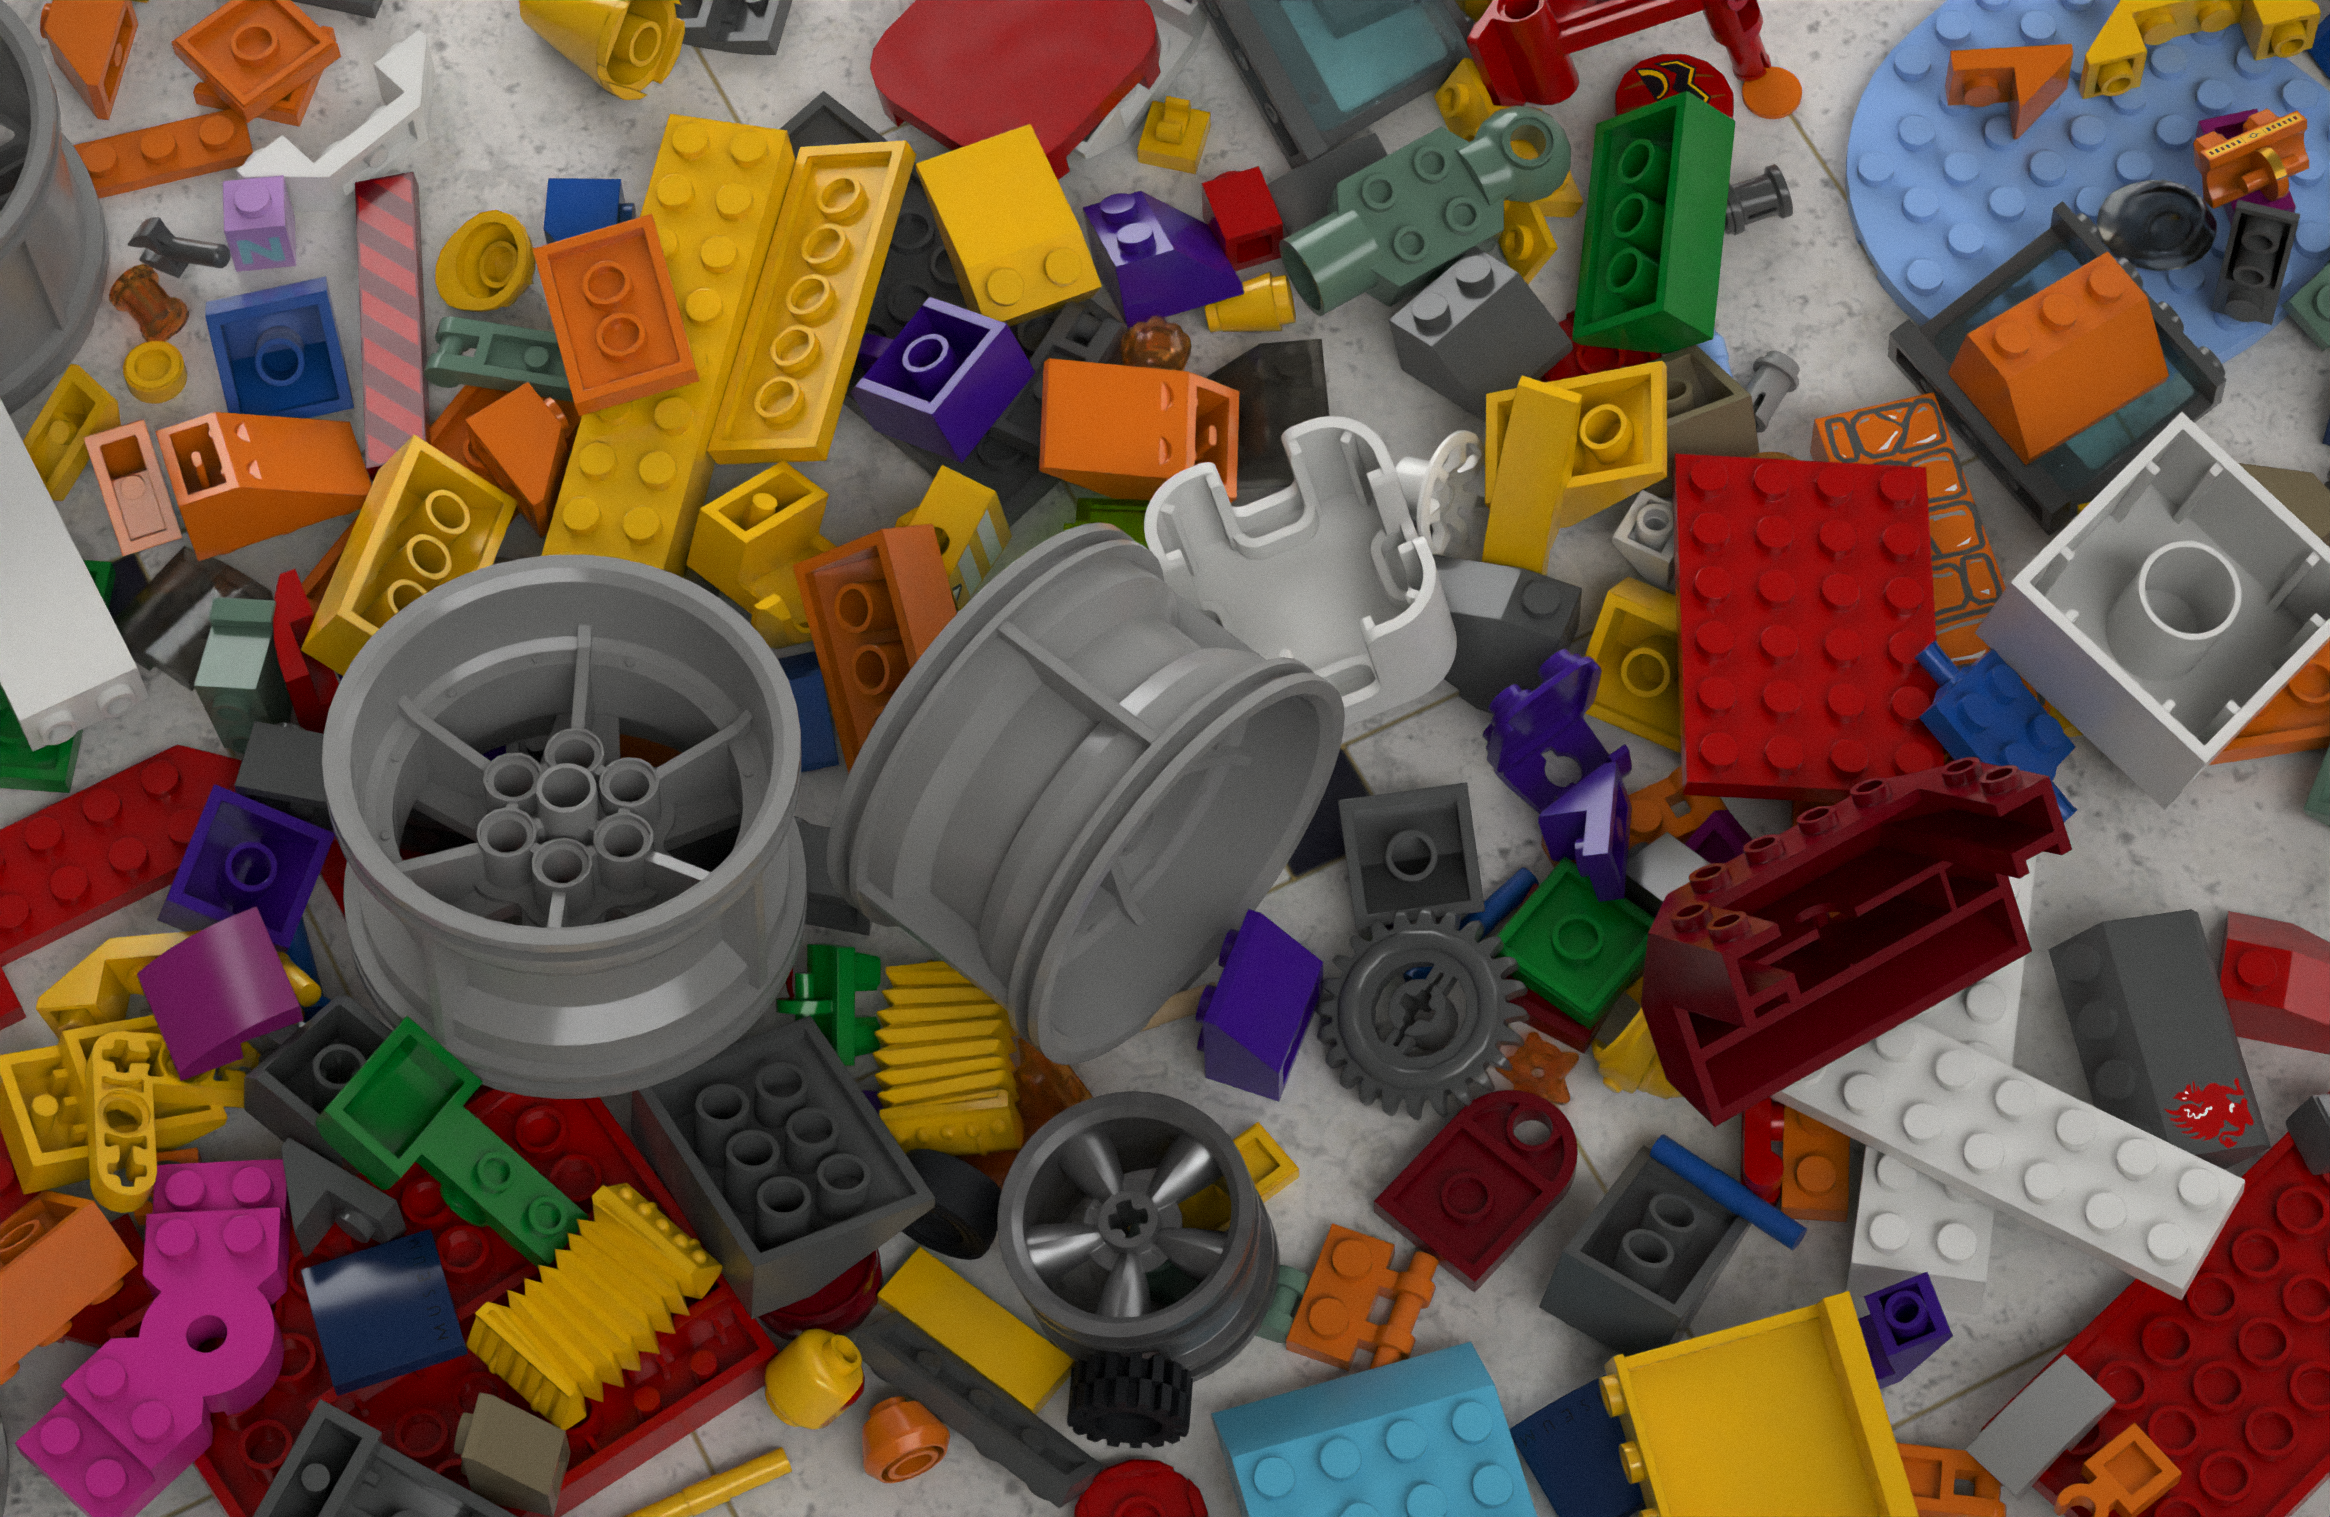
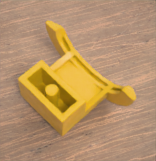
M784 460L700 508L686 565L752 614L751 625L763 637L768 646L774 649L813 641L793 565L837 547L819 533L829 494ZM918 506L897 518L895 527L909 526Z

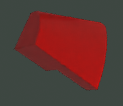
M294 568L281 573L276 585L274 598L276 608L273 617L275 648L300 727L306 731L324 734L328 711L339 683L334 670L301 650L315 617Z

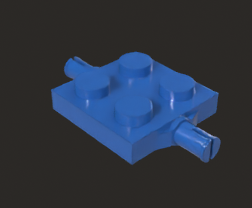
M1936 640L1930 643L1914 657L1939 686L1933 704L1919 716L1921 721L1954 760L1976 757L1980 762L1998 766L2015 765L2022 771L2049 776L2063 822L2069 819L2077 811V808L2070 803L2054 784L2053 780L2056 775L2057 766L2076 746L2064 733L2059 722L2046 712L2022 683L2017 672L2005 663L1994 648L1976 660L1971 666L1963 667L1959 670L1937 644Z

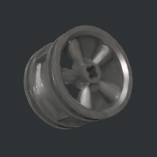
M1138 1091L1115 1092L1084 1100L1057 1114L1037 1130L1018 1153L1004 1181L999 1199L997 1226L999 1245L1005 1265L1051 1344L1075 1362L1079 1359L1087 1361L1088 1355L1096 1353L1106 1358L1107 1352H1119L1121 1356H1130V1352H1142V1358L1147 1359L1155 1354L1165 1357L1164 1364L1171 1361L1182 1364V1369H1188L1192 1373L1191 1378H1193V1382L1228 1364L1251 1342L1260 1330L1261 1323L1272 1306L1278 1285L1280 1260L1275 1229L1238 1148L1218 1123L1196 1107L1170 1096ZM1157 1168L1152 1181L1139 1178L1124 1180L1123 1174L1142 1169ZM1211 1184L1216 1185L1231 1200L1229 1233L1198 1228H1183L1182 1213L1178 1204ZM1087 1195L1093 1199L1085 1211L1083 1224L1065 1223L1074 1208ZM1142 1223L1138 1224L1141 1232L1139 1235L1126 1238V1236H1130L1127 1229L1128 1226ZM1091 1257L1099 1267L1110 1272L1095 1314L1068 1304L1059 1298L1052 1288L1053 1281L1083 1264ZM1169 1260L1200 1284L1175 1304L1152 1312L1149 1286L1145 1274L1158 1269Z

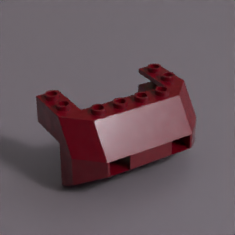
M1967 757L1937 768L1892 778L1877 777L1868 779L1853 786L1850 789L1851 796L1833 806L1816 807L1802 813L1796 819L1797 825L1779 835L1769 834L1749 841L1743 847L1744 853L1726 863L1709 864L1692 872L1689 875V883L1666 895L1648 932L1641 1007L1666 1080L1702 1116L1716 1127L2032 952L2009 877L2020 879L2029 874L2026 860L2043 851L2064 855L2072 850L2049 776L2022 771L2015 765L1998 766L1980 762L1976 757ZM1829 912H1840V914L1831 918Z

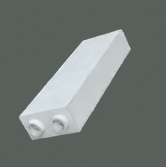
M0 398V687L33 752L46 745L61 744L72 738L77 731L105 718L122 716L133 709L136 704L149 699L139 670Z

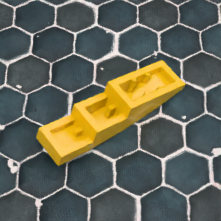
M1523 375L1521 376L1517 384L1503 443L1481 562L1523 568L1547 576L1550 550L1559 532L1563 494L1573 471L1582 394Z

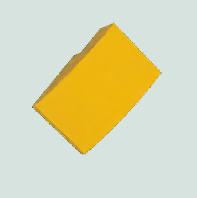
M153 1015L63 1030L57 1045L0 1055V1129L24 1195L90 1179L85 1080L88 1058L95 1042L99 1037L108 1032L128 1031L161 1034ZM109 1058V1061L114 1062L117 1072L127 1073L128 1069L122 1067L120 1058ZM147 1059L146 1061L147 1064H150V1068L147 1073L149 1076H151L152 1068L155 1062L154 1059ZM172 1060L167 1062V1067L171 1074L180 1079ZM201 1074L185 1079L184 1081H194L200 1078ZM154 1102L156 1153L171 1151L224 1126L228 1119L224 1106ZM110 1110L103 1115L107 1125L117 1132L129 1133L139 1128L135 1118L126 1111ZM120 1155L115 1171L126 1168V1160L129 1155Z

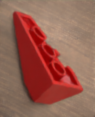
M2228 911L2217 975L2236 1036L2330 1055V942L2293 923Z

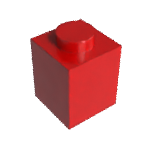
M1259 166L1241 172L1228 171L1220 174L1213 180L1201 183L1203 219L1208 224L1235 272L1281 258L1279 243L1283 240V222Z

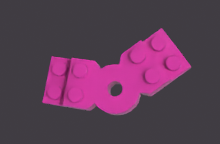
M283 1159L157 1165L152 1214H146L143 1277L154 1301L144 1315L139 1337L111 1338L60 1385L65 1397L15 1442L20 1454L87 1517H135L212 1445L213 1426L211 1423V1413L225 1411L226 1415H231L248 1409L265 1396L278 1378L283 1364L284 1342L269 1304H274L287 1292L291 1208ZM212 1338H225L224 1343L218 1349L206 1353L198 1352L199 1348L206 1341Z

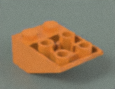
M1049 358L1044 361L1039 471L1146 511L1153 495L1168 479L1197 464L1211 462L1216 465L1231 504L1237 500L1240 391L1189 371Z
M213 412L155 431L176 501L198 562L217 555L231 553L238 548L278 535L290 534L297 529L330 518L351 514L362 508L372 486L350 422Z

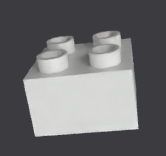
M2181 412L2010 582L1975 631V634L1991 649L1994 648L2010 667L2165 810L2330 641V547Z

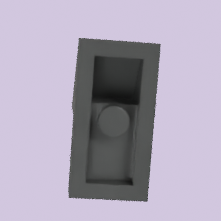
M288 1138L282 1145L281 1152L293 1227L305 1258L312 1253L335 1222L346 1234L362 1243H367L372 1238L378 1243L383 1244L401 1238L406 1232L407 1228L397 1200L291 1138Z

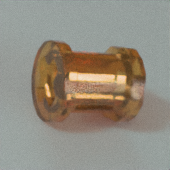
M141 264L125 271L115 281L109 293V301L118 311H127L140 325L139 330L142 337L147 342H166L184 327L189 317V311L187 310V305L180 298H171L158 284L159 275L150 265Z

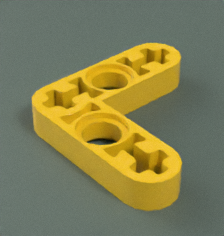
M115 1031L108 1032L99 1037L92 1048L85 1070L90 1187L98 1203L108 1210L126 1213L141 1208L148 1200L157 1175L154 1102L244 1108V1077L246 1073L239 1069L240 1067H248L252 1071L259 1065L258 1057L261 1054L245 1041L240 1043L244 1058L221 1066L217 1073V1076H222L220 1081L213 1079L216 1068L202 1073L201 1077L194 1081H180L168 1070L167 1062L172 1059L161 1034ZM109 1058H120L122 1067L128 1069L127 1073L117 1072L114 1062L109 1061ZM147 1059L155 1060L151 1076L147 1074L150 1068V1064L146 1063ZM110 1110L126 1111L135 1118L139 1128L129 1133L117 1132L107 1125L103 1115ZM120 1155H129L126 1160V1177L128 1181L134 1182L131 1187L122 1186L120 1177L114 1175Z

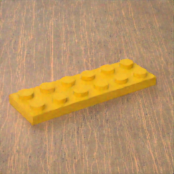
M907 140L800 147L707 452L718 465L779 463L782 460L785 462L827 460L915 162L916 153Z

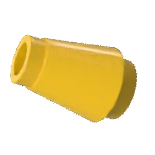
M1271 271L1242 282L1244 294L1204 306L1211 333L1218 331H1282V325L1296 322L1294 300L1288 276L1285 274L1273 277Z

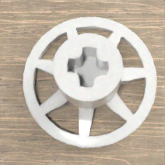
M1465 430L1456 431L1442 441L1430 461L1407 456L1395 468L1411 519L1417 523L1418 537L1424 535L1432 555L1456 558L1462 548L1450 549L1445 553L1444 551L1450 538H1452L1454 543L1464 546L1468 539V526L1458 515L1460 507L1479 508L1482 512L1485 506V447L1475 433ZM1466 443H1468L1473 451V454L1467 460ZM1479 475L1477 494L1464 491V483L1475 479ZM1430 525H1431L1432 528H1433L1432 537H1431V532H1430Z

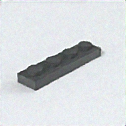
M897 1311L860 1330L854 1344L861 1354L862 1361L871 1367L876 1376L896 1385L914 1400L921 1402L941 1422H945L973 1443L981 1455L998 1462L1025 1482L1029 1490L1037 1497L1050 1501L1060 1508L1081 1495L1082 1492L1084 1493L1093 1483V1478L1101 1473L1104 1467L1101 1463Z

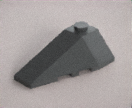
M1433 555L1457 636L1455 658L1444 680L1459 690V697L1476 709L1490 713L1488 711L1489 704L1507 687L1517 684L1522 690L1530 689L1533 692L1541 686L1543 680L1537 674L1539 668L1559 650L1566 648L1569 651L1580 622L1582 588L1523 568Z

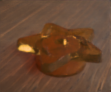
M1530 1032L1524 1046L1519 1047L1513 1056L1506 1057L1512 1064V1070L1506 1071L1495 1067L1499 1074L1514 1084V1090L1533 1093L1550 1102L1565 1106L1570 1101L1565 1077L1577 1065L1579 1055L1575 1052H1561L1555 1045L1543 1041L1537 1032ZM1534 1069H1541L1544 1075L1537 1078L1532 1075V1071Z

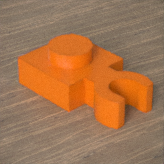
M2133 1423L2084 1462L2081 1474L2090 1484L2078 1483L2066 1487L2057 1498L2054 1512L2061 1516L2073 1506H2083L2090 1511L2092 1517H2108V1513L2113 1509L2121 1517H2136L2178 1484L2182 1472L2138 1425Z

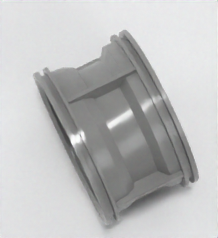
M1100 522L1083 524L1067 529L1026 552L983 587L933 640L896 689L862 745L840 794L833 815L827 845V872L830 883L837 895L858 909L859 912L872 922L885 927L902 928L1006 1009L1010 1025L1015 1033L1030 1045H1033L1036 1050L1053 1063L1075 1065L1090 1061L1106 1054L1140 1032L1171 996L1187 990L1220 955L1228 931L1230 929L1239 931L1248 909L1255 911L1269 892L1305 834L1334 771L1344 732L1345 714L1341 695L1331 683L1316 675L1308 666L1294 658L1280 657L1266 660L1176 594L1164 582L1163 570L1155 555L1143 545L1135 542L1123 530L1112 524Z
M584 554L546 555L490 565L448 581L408 604L390 618L367 641L351 662L339 683L329 708L323 734L322 769L327 807L332 827L347 860L343 898L349 944L354 963L366 992L380 1014L393 1029L408 1015L482 1080V1085L524 1096L552 1099H587L619 1095L644 1089L678 1077L704 1064L728 1048L764 1014L784 986L795 964L803 940L807 916V878L803 842L794 817L801 784L802 759L801 730L797 705L789 680L780 662L755 628L722 599L701 586L671 572L643 563L614 557ZM550 734L540 764L531 756L523 753H506L497 756L492 761L482 755L492 749L515 741ZM620 734L647 739L682 753L656 769L650 763L640 758L626 757L621 759ZM626 800H634L633 802H624ZM412 808L476 842L402 861L400 856L402 835ZM740 825L733 851L712 872L675 859L667 852ZM510 849H511V850H516V851L509 852V853L502 852V851L510 850ZM620 855H632L630 857H617ZM515 915L522 919V926L500 921Z

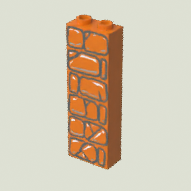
M1932 392L1814 419L1810 447L1813 461L1926 467L1937 644L1959 670L1963 667L1971 666L1976 660L1991 650L1975 634V631L2005 591L2006 586L1935 393ZM2020 676L2025 687L2049 714L2050 706L2048 701ZM1943 747L1944 765H1947L1955 760Z

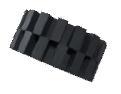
M1107 1352L1106 1358L1097 1353L1088 1355L1087 1361L1079 1359L1071 1370L1067 1416L1068 1426L1073 1427V1432L1077 1435L1087 1434V1440L1098 1442L1106 1439L1107 1445L1119 1447L1120 1442L1130 1443V1448H1142V1443H1148L1155 1448L1164 1446V1441L1171 1444L1179 1442L1180 1436L1186 1437L1189 1433L1193 1386L1192 1373L1188 1369H1182V1364L1176 1361L1164 1364L1165 1357L1155 1354L1149 1359L1142 1358V1352H1130V1356H1121L1119 1352Z

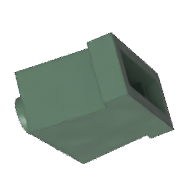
M214 597L209 616L212 626L194 688L224 748H230L233 751L244 754L254 721L275 725L282 722L290 723L293 704L278 662L274 642L273 617L276 601Z

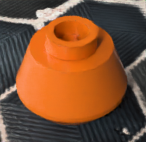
M903 1396L891 1397L876 1404L868 1413L870 1419L862 1427L863 1468L867 1475L883 1483L905 1481L934 1467L946 1455L951 1437L948 1428L921 1402L907 1401Z

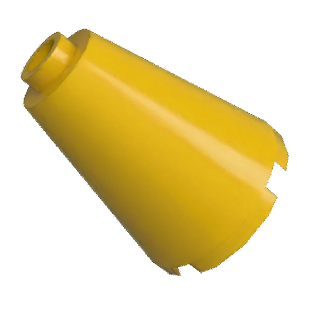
M519 0L520 16L527 26L608 93L623 100H640L648 95L641 92V90L652 81L661 84L669 76L680 55L685 34V21L676 17L674 4L681 5L680 0Z

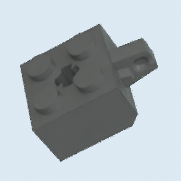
M337 995L308 1022L300 1021L296 1025L292 1024L246 1041L261 1056L258 1057L259 1065L244 1077V1110L284 1143L288 1138H291L356 1176L360 1171L324 1140L316 1127L315 1121L389 1036L392 1030L350 996Z

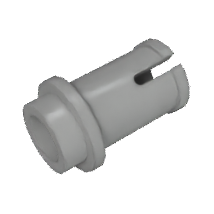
M1769 351L1765 357L1756 359L1753 364L1755 374L1745 389L1752 396L1753 407H1758L1754 414L1757 433L1764 432L1767 429L1771 417L1786 393L1793 392L1799 385L1797 375L1800 372L1798 364L1786 354L1778 351Z

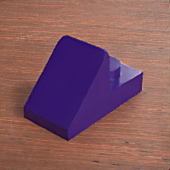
M1617 762L1603 763L1544 809L1538 817V824L1551 859L1560 862L1564 857L1576 860L1580 876L1590 877L1598 902L1624 899L1632 806Z

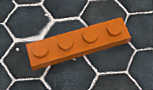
M232 108L73 145L88 170L99 199L242 166L253 153L247 122Z

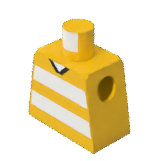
M942 465L909 526L933 524L956 611H960L968 603L1012 538V534L995 490Z

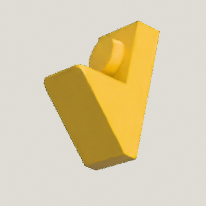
M76 364L69 365L23 440L53 501H64L90 459L84 437L121 426L118 401Z

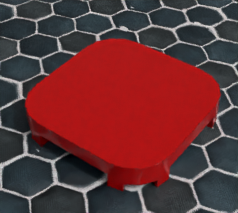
M916 0L884 32L873 48L870 70L884 113L897 127L906 121L953 151L1031 124L1057 180L1070 172L1066 157L1138 83L1150 90L1161 73L1159 58L1162 44L1151 7L1144 0Z

